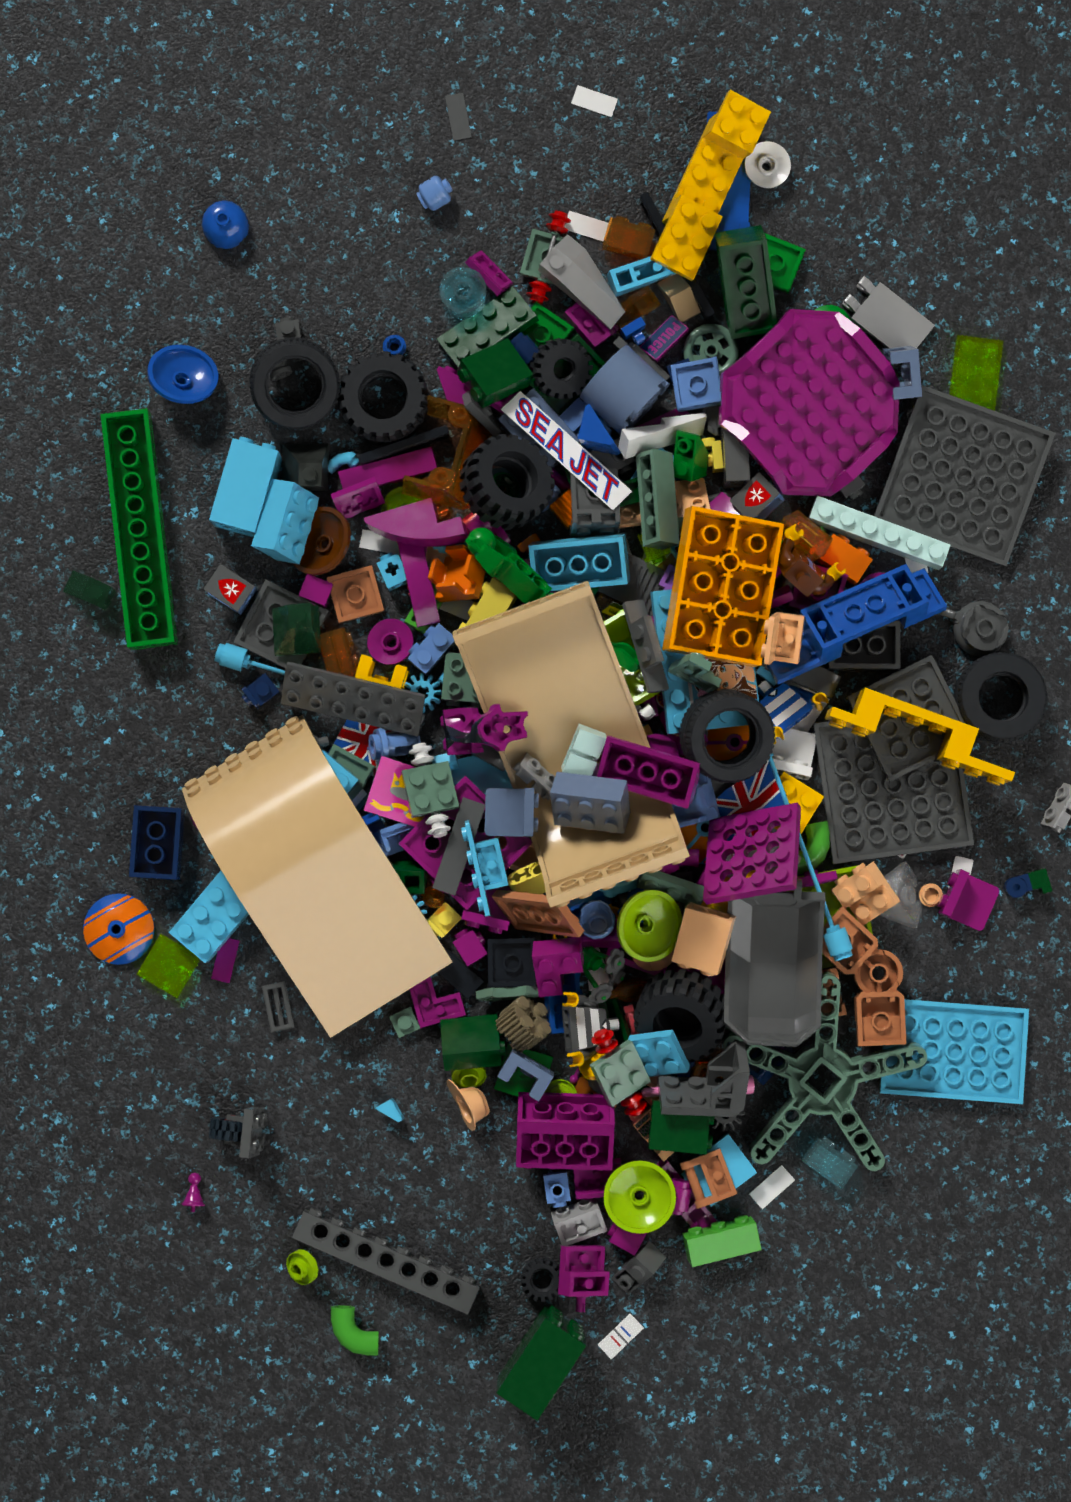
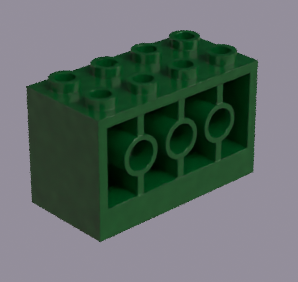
M758 225L716 232L715 242L724 308L731 339L768 333L777 324L767 238L762 226Z

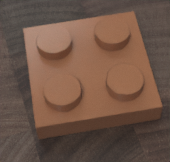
M372 565L327 577V581L333 584L331 596L339 624L384 612Z

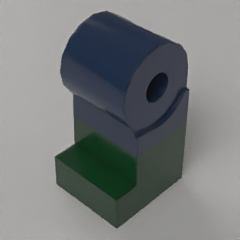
M1046 868L1011 877L1004 884L1006 895L1012 898H1019L1026 892L1038 888L1040 894L1052 892Z

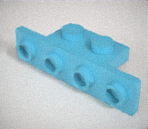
M466 820L465 827L461 828L464 842L469 841L470 850L466 851L469 865L474 864L475 874H472L474 888H479L481 897H477L479 911H484L486 917L490 916V908L485 890L508 886V879L499 839L494 838L475 843L470 820Z

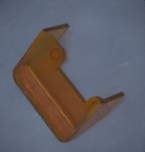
M428 395L427 415L448 420L454 427L463 429L451 469L444 467L433 469L430 472L428 481L404 475L402 494L423 500L432 498L434 503L460 510L468 509L470 505L465 503L463 499L464 491L461 492L459 483L462 481L460 479V471L463 469V463L470 454L486 439L492 437V434L463 404Z

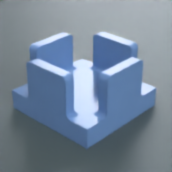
M699 773L694 799L688 809L672 804L680 828L720 818L711 779Z

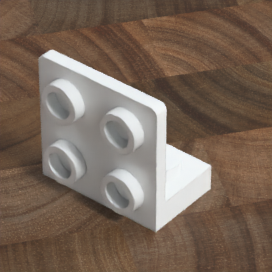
M789 729L784 733V740L779 737L776 739V744H773V761L779 775L784 771L794 778L808 781L813 770L811 764L816 745L815 734Z

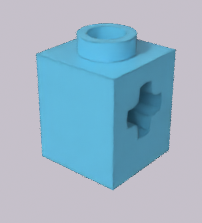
M391 552L380 557V562H377V566L388 590L391 591L407 584L399 555H393ZM390 565H393L394 568H399L394 576L391 573H386L389 571Z

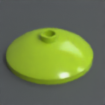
M643 890L631 896L621 908L617 920V936L624 951L632 958L643 962L658 961L669 955L676 946L682 923V914L679 906L671 896L658 890ZM643 920L644 924L640 927V922Z
M637 1160L625 1163L618 1167L606 1182L604 1189L606 1211L611 1220L625 1231L638 1234L652 1232L668 1221L675 1208L676 1192L674 1184L666 1171L652 1162ZM642 1191L644 1196L641 1199L635 1198V1193Z

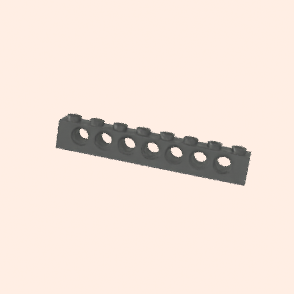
M315 1208L303 1211L292 1236L293 1239L468 1315L480 1287L479 1284H476L477 1280L465 1274L463 1277L454 1274V1269L442 1265L441 1268L432 1264L433 1260L422 1255L419 1258L410 1255L411 1251L402 1246H398L397 1249L389 1246V1241L379 1236H376L375 1239L366 1236L367 1231L358 1227L350 1229L345 1226L346 1222L332 1217V1220L323 1217L324 1213ZM317 1225L326 1226L328 1234L324 1237L318 1236L315 1232ZM340 1234L347 1235L350 1239V1244L347 1246L339 1245L337 1236ZM361 1244H368L372 1249V1253L368 1256L362 1255L359 1252V1246ZM385 1253L391 1254L394 1262L391 1265H384L381 1262V1255ZM406 1263H412L416 1268V1272L412 1275H407L403 1272L402 1266ZM432 1272L436 1274L438 1281L435 1284H428L424 1276ZM450 1282L457 1283L460 1287L459 1292L450 1294L446 1289L447 1284Z

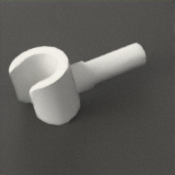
M649 704L643 708L640 705L635 706L637 712L646 721L656 715L654 709Z

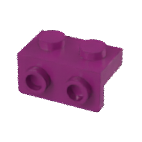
M613 1159L612 1171L573 1170L576 1199L590 1200L592 1198L604 1197L606 1182L610 1175L621 1166V1159Z

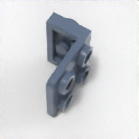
M488 788L485 796V834L487 836L533 837V832H538V818H534V808L539 806V794H534V788Z

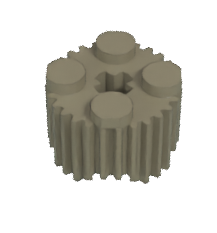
M525 996L517 998L501 1011L500 1017L495 1020L498 1027L497 1031L500 1034L505 1033V1037L508 1038V1041H511L510 1046L512 1049H516L517 1052L520 1051L521 1053L526 1049L533 1048L551 1033L548 1018H546L548 1010L541 1002L534 1003L533 1000Z

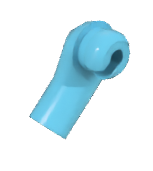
M354 452L338 453L329 461L328 471L333 474L343 464L353 468L359 464V459L355 456Z

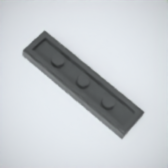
M463 797L432 888L455 896L468 859L466 851L470 850L469 841L464 842L461 828L465 827L466 820H470L473 837L475 838L485 804Z

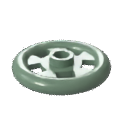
M704 324L695 328L686 338L683 347L684 360L688 358L691 362L717 357L719 361L722 355H724L728 360L723 366L719 365L721 375L723 371L738 360V342L736 338L731 339L727 328L718 324ZM712 333L713 339L704 342L702 335ZM722 338H724L729 345L725 349H723L722 345L718 342ZM693 345L701 346L699 350L700 355H693ZM709 347H713L716 350V353L710 355L707 352V349Z

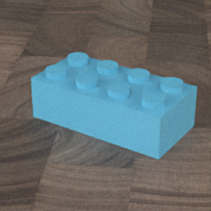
M626 533L531 542L528 546L531 568L547 582L549 587L552 588L551 591L564 590L585 581L589 582L590 587L625 585L630 581Z

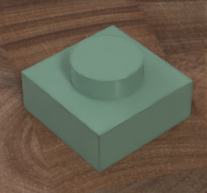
M411 1007L389 1016L398 1038L420 1029V1025Z

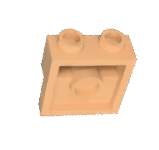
M874 861L867 866L864 863L851 870L854 875L848 877L845 874L835 881L837 886L831 889L843 908L849 907L863 926L900 902Z

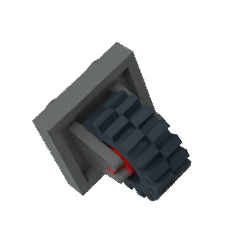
M255 1106L244 1109V1116L229 1114L227 1118H211L209 1138L224 1140V1144L240 1146L239 1157L251 1158L260 1155V1151H263L265 1139L262 1137V1128H265L267 1123V1113H264L265 1107Z

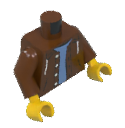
M794 524L784 532L786 538L780 547L778 566L784 577L805 596L808 597L811 593L815 596H822L836 580L845 574L846 569L841 572L838 571L836 568L838 562H836L827 570L825 575L818 566L795 546L794 541L802 537L804 531L801 529L796 532L795 527L797 524Z

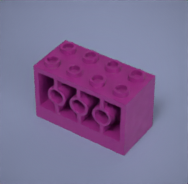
M518 1092L516 1167L612 1171L615 1127L614 1106L611 1107L607 1104L603 1094L544 1093L538 1102L529 1096L530 1092Z

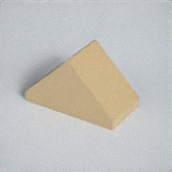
M676 273L657 283L674 315L682 323L700 313L691 287L682 276Z

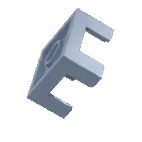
M912 346L882 349L883 355L892 364L902 363L901 376L904 382H900V387L893 388L892 399L922 397L918 349Z
M512 1049L497 1077L508 1082L518 1066L521 1068L520 1071L526 1076L537 1078L530 1089L529 1096L539 1102L553 1079L554 1072L520 1051L517 1052L516 1049Z

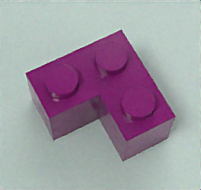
M581 937L533 941L532 959L539 997L563 995V974L583 972L584 954Z

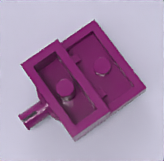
M561 1246L558 1294L576 1297V1312H585L587 1297L608 1296L610 1272L604 1271L605 1246Z

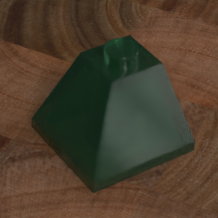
M313 603L290 604L272 609L275 656L321 653L318 605Z

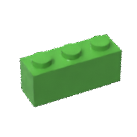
M747 1215L737 1216L734 1218V1221L726 1223L725 1221H717L705 1228L692 1227L688 1229V1232L682 1233L687 1260L692 1267L761 1250L756 1222L751 1216L748 1217Z

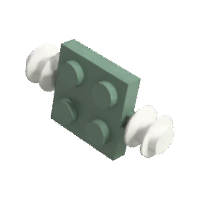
M418 743L412 746L413 749L409 751V754L415 756L411 764L419 767L402 770L401 774L411 817L415 818L431 814L425 822L431 825L432 828L428 831V834L433 835L434 838L446 836L448 834L447 831L451 830L450 826L445 825V821L449 817L440 812L458 809L459 803L449 761L429 765L435 759L434 756H430L428 753L432 746H427L426 743Z

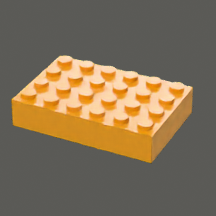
M696 506L685 509L662 647L663 651L685 655L696 652L704 655L706 659L749 667L762 665L761 649L766 640L764 625L765 621L769 620L784 524Z

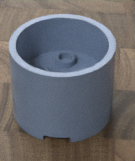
M625 345L595 374L582 391L580 399L586 404H590L593 410L621 436L622 429L633 428L645 416L658 399L657 396L659 394L662 395L666 391L669 383L633 349Z

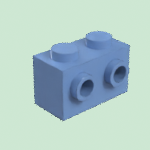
M440 623L436 627L431 625L424 633L426 638L422 643L418 644L416 642L408 651L410 653L408 657L409 662L424 673L425 676L433 670L455 645L453 635Z

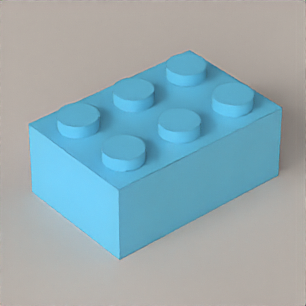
M271 479L251 546L277 561L300 564L308 534L311 531L314 514L318 507L319 497L295 482Z

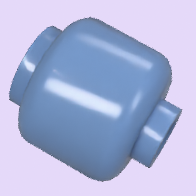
M433 176L421 183L418 187L419 192L416 193L423 207L434 211L451 201L450 192L453 190L447 179L442 180L439 176Z

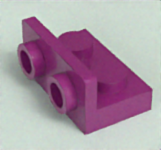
M375 477L331 494L337 511L342 513L345 518L354 517L361 512L376 508L385 503Z

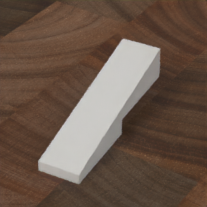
M705 413L665 417L661 419V424L622 429L618 448L623 457L628 459L653 448L660 449L675 444L676 432L678 430L701 436L704 432L707 416Z

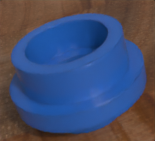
M390 335L383 342V351L391 352V355L395 356L397 353L403 355L406 351V343L402 337ZM394 343L399 345L396 351L390 349V346Z

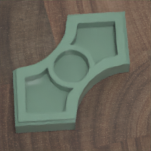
M527 985L510 988H488L476 991V999L478 1001L497 1002L516 1000L521 996L529 999L539 997L537 986Z

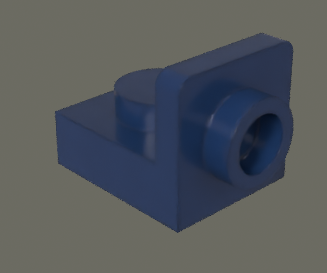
M264 673L249 686L242 688L245 694L241 697L249 707L254 705L255 708L259 709L278 695L280 691L267 674Z

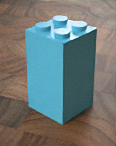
M240 437L239 440L232 439L209 518L214 527L254 538L271 479L277 480L282 463V457L275 446L267 443H262V446L254 444L253 440L246 437Z

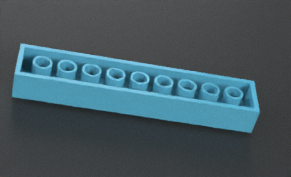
M322 750L345 791L349 794L360 780L325 750ZM220 871L169 933L200 960L208 963L249 914L223 872Z

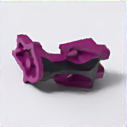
M493 704L485 714H480L478 708L467 707L442 710L443 716L440 717L441 726L445 729L443 749L447 751V755L484 752L481 744L491 746L497 751H505L509 742L527 738V731L523 724L524 719L528 716V711L503 712L501 711L500 704ZM505 725L510 728L508 733L503 732Z

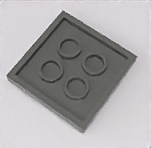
M265 579L234 643L283 668H286L287 662L302 665L329 611Z

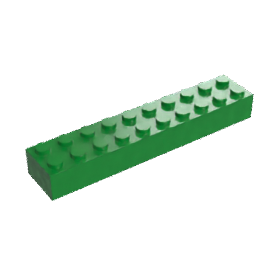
M146 408L100 414L127 648L138 650L178 645L151 413Z

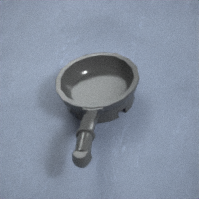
M976 601L967 604L957 613L948 608L938 613L941 616L953 619L955 640L960 648L970 655L983 657L1000 650L1006 641L1009 630L1006 616L1003 611L992 603Z

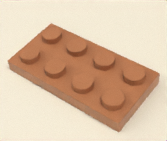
M497 889L492 895V898L517 930L578 938L585 931L580 925L579 919L570 911L567 905L550 908L547 897L544 894Z

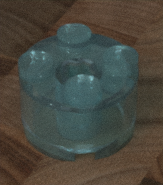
M457 267L447 272L440 285V299L443 308L449 315L458 320L470 318L478 314L487 301L486 283L481 274L476 270L464 267ZM459 291L467 292V296L460 295Z

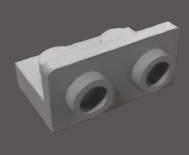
M596 1198L590 1200L581 1199L577 1203L559 1207L551 1212L562 1246H568L607 1232Z

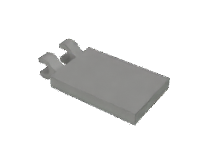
M865 276L856 286L868 295L864 303L861 305L850 294L842 303L846 309L854 314L850 320L885 348L903 346L917 348L935 326L880 282L875 287Z

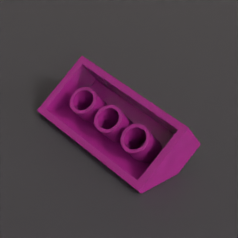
M608 735L597 777L627 780L628 791L688 809L695 796L699 780L700 763Z

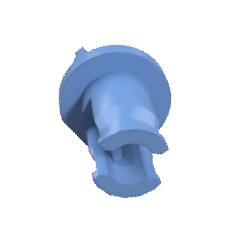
M383 728L374 729L373 734L369 736V747H367V750H369L372 760H376L379 765L381 756L389 758L409 754V751L413 749V745L421 743L420 736L417 737L400 732L386 734Z

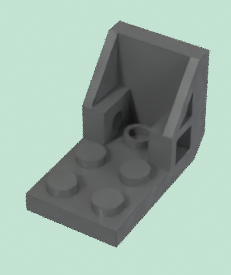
M733 1042L708 1062L706 1078L658 1076L657 1084L661 1114L734 1117L743 1111L750 1074L745 1042Z

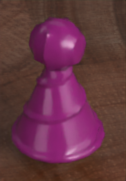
M191 1173L188 1177V1181L192 1185L181 1204L183 1206H191L190 1212H195V1206H205L197 1186L201 1182L199 1173Z

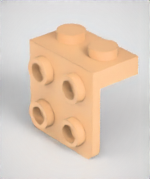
M776 612L769 617V620L765 621L764 634H767L766 644L762 645L761 658H764V664L770 665L773 661L799 663L805 621L804 615Z

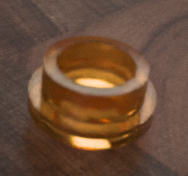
M433 885L425 888L424 894H421L424 903L431 908L441 907L444 903L445 894L432 888Z

